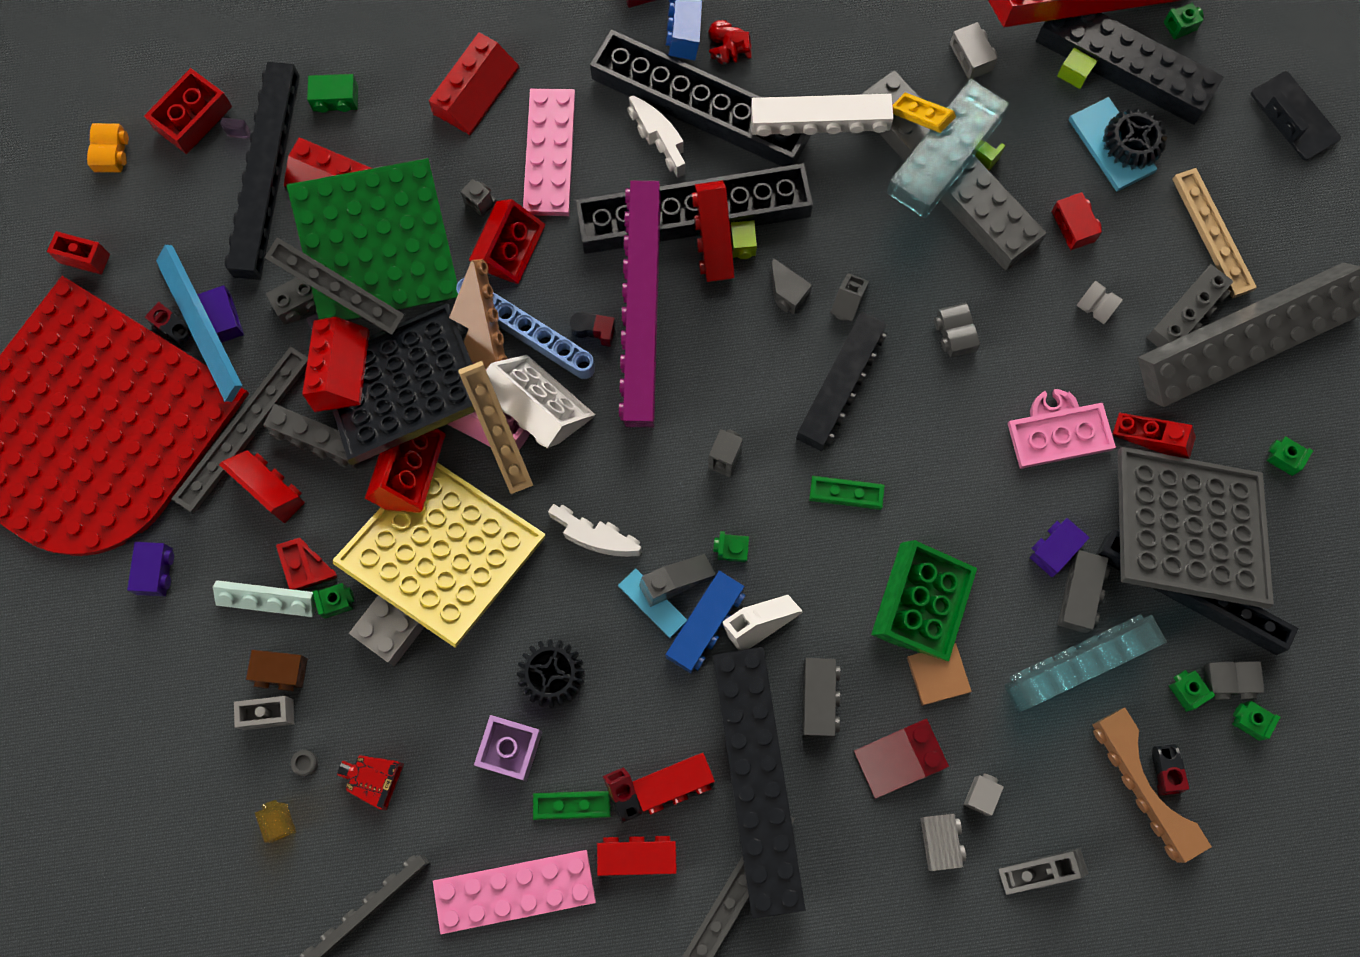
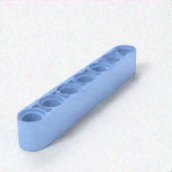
M464 278L461 279L457 284L456 290L458 293L460 291ZM493 292V303L498 312V326L581 379L590 378L594 374V360L589 352ZM506 313L512 314L508 319L501 318ZM525 325L531 326L528 331L520 330ZM544 337L550 338L548 343L542 344L539 342ZM561 350L570 351L566 356L559 355ZM581 362L589 363L587 368L578 367Z

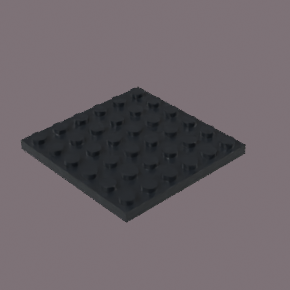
M448 303L400 323L393 335L386 331H381L369 337L361 404L332 409L347 460L351 466L475 412L458 371L473 363L456 321L449 318L452 310Z

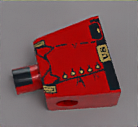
M359 755L355 765L342 761L337 775L349 780L346 791L378 809L387 811L404 763Z

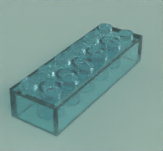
M970 79L948 107V109L955 112L956 118L941 133L930 129L890 180L887 194L926 219L1004 118L1010 103Z
M1142 614L1106 630L1099 634L1098 637L1097 635L1076 645L1078 650H1076L1075 646H1072L1054 656L1055 661L1052 657H1049L1032 666L1034 670L1032 672L1028 667L1009 677L1012 682L1006 684L1005 687L1020 713L1167 643L1154 617L1150 615L1143 618Z

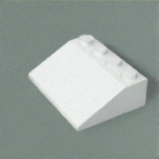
M528 355L493 362L486 370L503 412L512 416L522 429L530 432L535 437V440L546 448L561 443L595 416L589 408Z

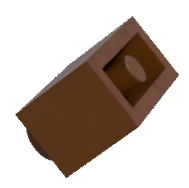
M251 650L246 680L253 682V687L269 689V685H278V690L293 692L294 687L303 688L308 658L297 654Z

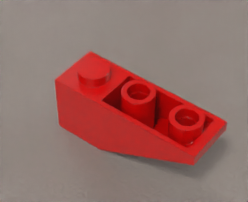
M1119 413L1112 433L1115 437L1162 454L1187 459L1190 458L1196 439L1193 425Z

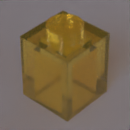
M273 800L261 806L262 810L255 812L264 842L273 843L296 833L286 803H277V800Z

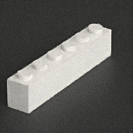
M891 94L752 98L751 101L752 135L768 136L770 134L788 136L793 133L813 135L825 132L829 134H837L839 132L861 133L863 131L881 133L889 131L893 121Z

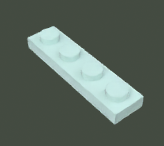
M217 580L213 585L216 606L313 617L316 611L313 592Z

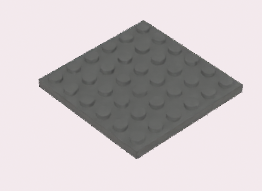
M1121 447L1118 451L1121 582L1268 609L1272 607L1274 601L1263 473Z

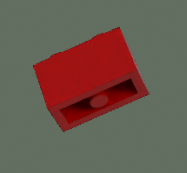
M1083 192L1058 200L1051 212L1070 251L1096 242L1102 233V226L1100 221L1095 218L1091 203L1085 198Z
M58 231L55 232L47 250V253L60 264L101 275L110 256V253L99 242Z

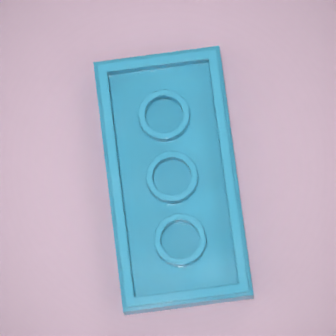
M1107 97L1071 115L1068 120L1115 191L1118 192L1154 174L1157 171V167L1153 163L1150 166L1146 165L1142 169L1136 166L1135 169L1131 170L1130 165L1127 164L1126 167L1122 168V162L1119 161L1114 164L1115 157H1108L1110 150H1104L1105 142L1102 141L1104 130L1109 125L1110 119L1115 117L1119 111L1110 98ZM1119 131V137H1120L1121 141H1123V139H1122V137H1121L1122 134H1121V132Z

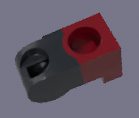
M159 301L145 316L150 324L171 337L181 346L192 335L188 325Z
M584 312L575 313L571 317L570 327L575 337L585 338L588 336L601 339L602 346L611 347L616 326L615 318Z
M1176 744L1154 746L1152 758L1159 783L1157 785L1158 795L1182 794L1189 790L1184 763L1178 746Z
M623 767L604 775L605 785L608 788L621 823L642 814L631 776Z

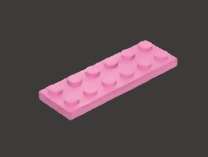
M530 89L523 208L536 216H569L575 89Z
M587 850L433 881L440 934L596 903Z

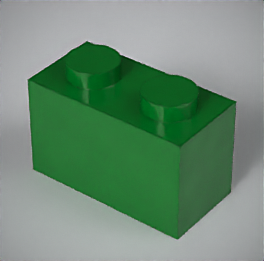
M353 74L308 76L307 100L313 111L321 113L336 110L342 112L358 110V84Z

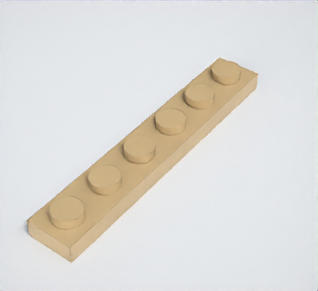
M1194 168L1176 174L1172 180L1216 268L1234 281L1228 288L1231 291L1232 299L1253 292L1257 287L1199 172Z
M480 361L459 369L460 377L510 494L533 486L483 362Z

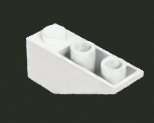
M785 595L742 608L724 620L723 625L728 638L741 651L750 649L803 612L789 595Z

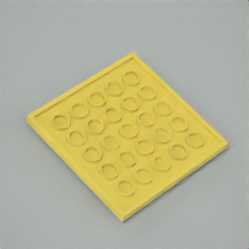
M437 462L423 510L420 513L380 508L333 559V564L456 648L545 539V533Z

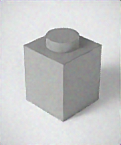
M983 774V777L980 775L976 776L963 805L985 816H992L1004 786L997 784L998 779L991 775Z

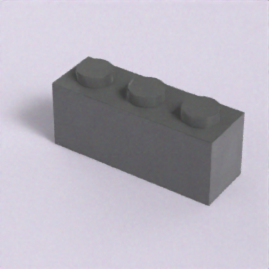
M1080 550L1072 557L1057 623L1058 626L1083 633H1088L1097 627L1100 619V614L1097 613L1098 604L1103 602L1105 590H1102L1103 581L1107 580L1110 567L1107 566L1108 558Z
M805 658L802 737L833 738L835 737V732L840 730V717H835V706H840V691H836V681H840V666H836V659Z

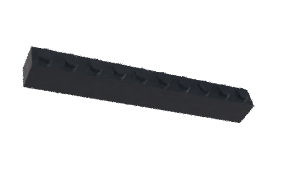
M267 62L266 70L262 72L263 85L262 90L258 92L259 105L258 110L254 112V130L250 132L251 146L250 151L246 153L247 166L246 171L242 173L243 186L242 191L238 193L237 200L239 206L237 213L233 217L234 231L229 237V255L225 258V267L233 278L261 280L300 77L294 64Z

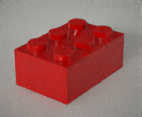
M190 68L144 117L156 132L185 154H188L233 106L223 91Z

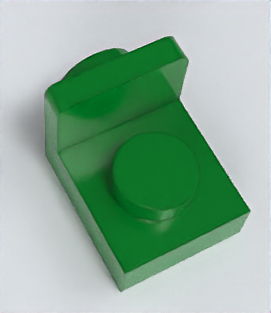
M720 531V538L715 537L713 552H718V560L747 562L749 536L727 535L725 531Z

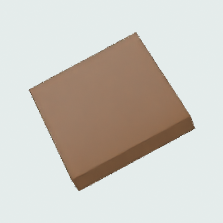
M956 643L953 646L949 661H944L924 653L907 657L922 706L972 692Z

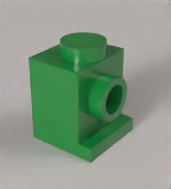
M1192 2L1178 9H1171L1163 23L1175 40L1197 31L1203 22L1204 14L1202 9L1195 7Z
M1285 436L1281 440L1276 439L1268 449V452L1271 454L1266 461L1293 476L1304 468L1314 450L1306 449Z
M343 583L319 591H312L318 614L324 619L353 610L352 602L355 601L353 591ZM337 595V600L331 602L330 597Z
M1186 669L1173 677L1175 682L1169 685V688L1186 712L1198 708L1216 696L1213 691L1210 692L1195 670L1189 673ZM1190 684H1191V686L1194 688L1195 692H1192V691L1190 690V688H1189V685H1190Z
M1248 701L1237 706L1233 714L1235 719L1232 725L1261 741L1271 737L1281 717L1277 714H1272L1252 701ZM1254 715L1259 718L1257 722L1254 721Z

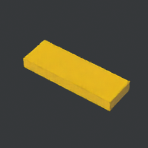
M906 92L892 105L894 115L939 133L956 118L953 110Z

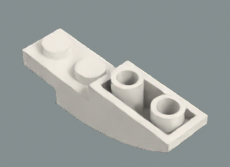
M635 96L629 97L630 107L627 108L632 120L636 119L640 136L646 138L649 145L656 143L659 152H664L666 156L665 162L670 172L674 171L677 178L685 175V162L680 155L684 152L683 140L677 130L653 106Z
M553 504L548 511L550 518L566 527L563 532L565 538L579 546L613 556H640L642 553V548L639 546L640 542L631 535L623 536L618 533L620 531L619 528L609 522L605 525L600 521L596 528L593 529L594 525L583 517L580 520L572 515L573 511L564 505L558 507Z

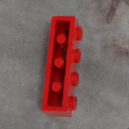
M723 181L695 184V192L691 193L693 207H697L698 215L694 216L695 229L700 230V238H696L698 253L702 252L703 260L699 261L700 274L705 275L707 282L735 278L726 186Z

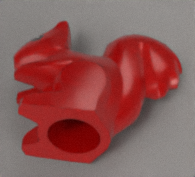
M717 20L710 25L708 31L709 38L715 43H723L722 46L709 50V53L712 54L710 56L712 59H716L720 64L726 65L730 57L737 63L738 53H745L747 58H752L749 32L732 27V24L726 20Z

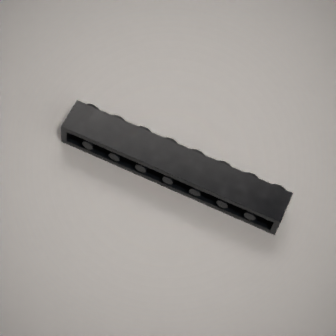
M1113 529L1105 536L1096 555L1108 558L1107 564L1121 571L1120 532ZM1153 588L1275 655L1290 649L1299 629L1260 607Z

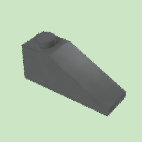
M703 554L664 566L644 575L639 586L648 604L652 607L715 577L716 574L706 555Z
M1081 848L1051 854L998 869L1006 895L1080 879L1089 874Z

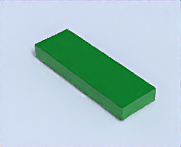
M812 476L809 501L882 510L885 485Z
M609 791L533 793V820L611 817V797Z

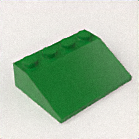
M916 540L900 543L871 635L891 644L949 661L977 568Z

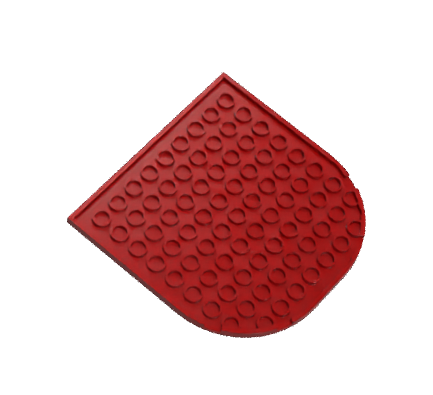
M61 276L0 354V524L28 543L48 552L88 556L110 551L126 544L125 541L138 533H143L161 515L172 500V497L187 480L250 393L241 387L232 402H225L208 366L66 277Z

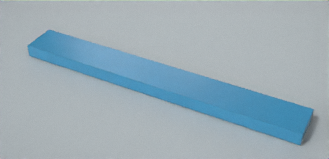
M164 245L156 262L224 401L232 402L241 389L242 384L172 245Z

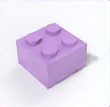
M490 715L474 765L527 782L542 731Z

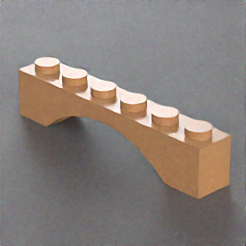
M1126 708L1116 710L1092 724L1095 729L1093 732L1096 739L1101 744L1104 743L1109 751L1107 754L1109 760L1115 767L1118 766L1123 774L1121 777L1123 783L1129 790L1132 789L1136 795V803L1143 813H1147L1152 821L1150 823L1152 830L1158 837L1161 836L1166 844L1164 848L1168 856L1177 863H1186L1211 848L1212 846L1199 825L1171 810L1151 788L1139 759V729Z

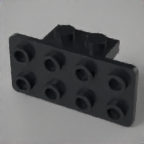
M1284 71L1252 90L1251 96L1303 160L1311 159L1338 143L1341 139L1340 134L1289 72Z

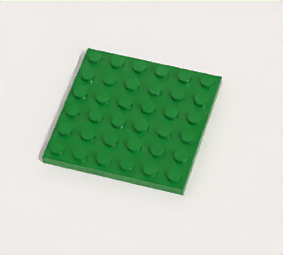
M429 158L287 184L304 254L396 310L457 298V279ZM311 287L319 319L339 317L348 321L363 318Z

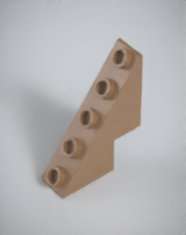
M476 259L470 262L449 318L469 328L464 343L471 361L474 363L482 361L485 369H487L491 363L508 358L504 353V338L499 330V316L494 307L493 289L489 284L487 276L488 266L483 259Z

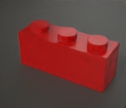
M700 753L633 781V786L642 811H649V814L652 815L663 810V804L673 801L675 805L687 800V794L696 791L699 795L711 790V784L715 783L704 753Z
M655 836V842H645V837H629V842H619V837L603 838V843H597V876L677 873L676 841H671L670 836Z

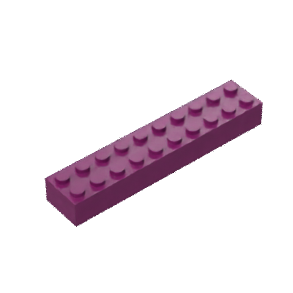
M630 180V188L625 190V203H627V210H629V212H625L626 233H629V236L624 235L625 256H628V259L623 260V274L625 279H627V283H623L622 295L624 303H627V307H622L623 326H626V331H621L622 349L625 350V355L621 354L620 369H622V373H625L624 379L620 378L621 397H624V403H619V417L621 421H624L626 427H654L661 199L659 181Z

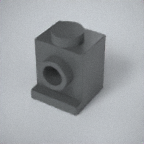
M471 179L461 190L464 204L481 217L497 201L491 195V190L486 184L477 182L474 179Z

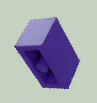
M224 285L197 294L221 343L244 335L232 295Z
M1068 518L1062 523L1056 521L1047 531L1050 533L1049 537L1046 540L1040 538L1031 548L1035 552L1029 558L1050 577L1056 575L1090 538Z
M134 542L127 591L136 595L166 596V592L171 584L169 571L170 565L174 562L173 548L165 543Z

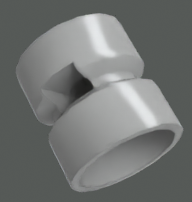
M1095 281L1079 301L1077 307L1086 313L1093 312V318L1104 325L1123 299L1113 292L1107 294L1106 288Z

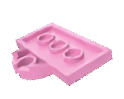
M1059 389L1052 391V397L1057 401V407L1047 405V393L1044 391L1033 401L1030 417L1008 422L1020 469L1112 451L1116 448L1103 403L1079 407L1076 398L1070 391L1068 393Z

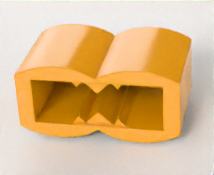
M92 123L87 164L93 172H122L123 166L126 165V154L123 151L125 145L128 144L129 138L127 131L120 124Z

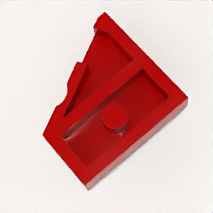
M301 538L276 545L289 589L301 590L337 578L336 572L318 554L313 552Z

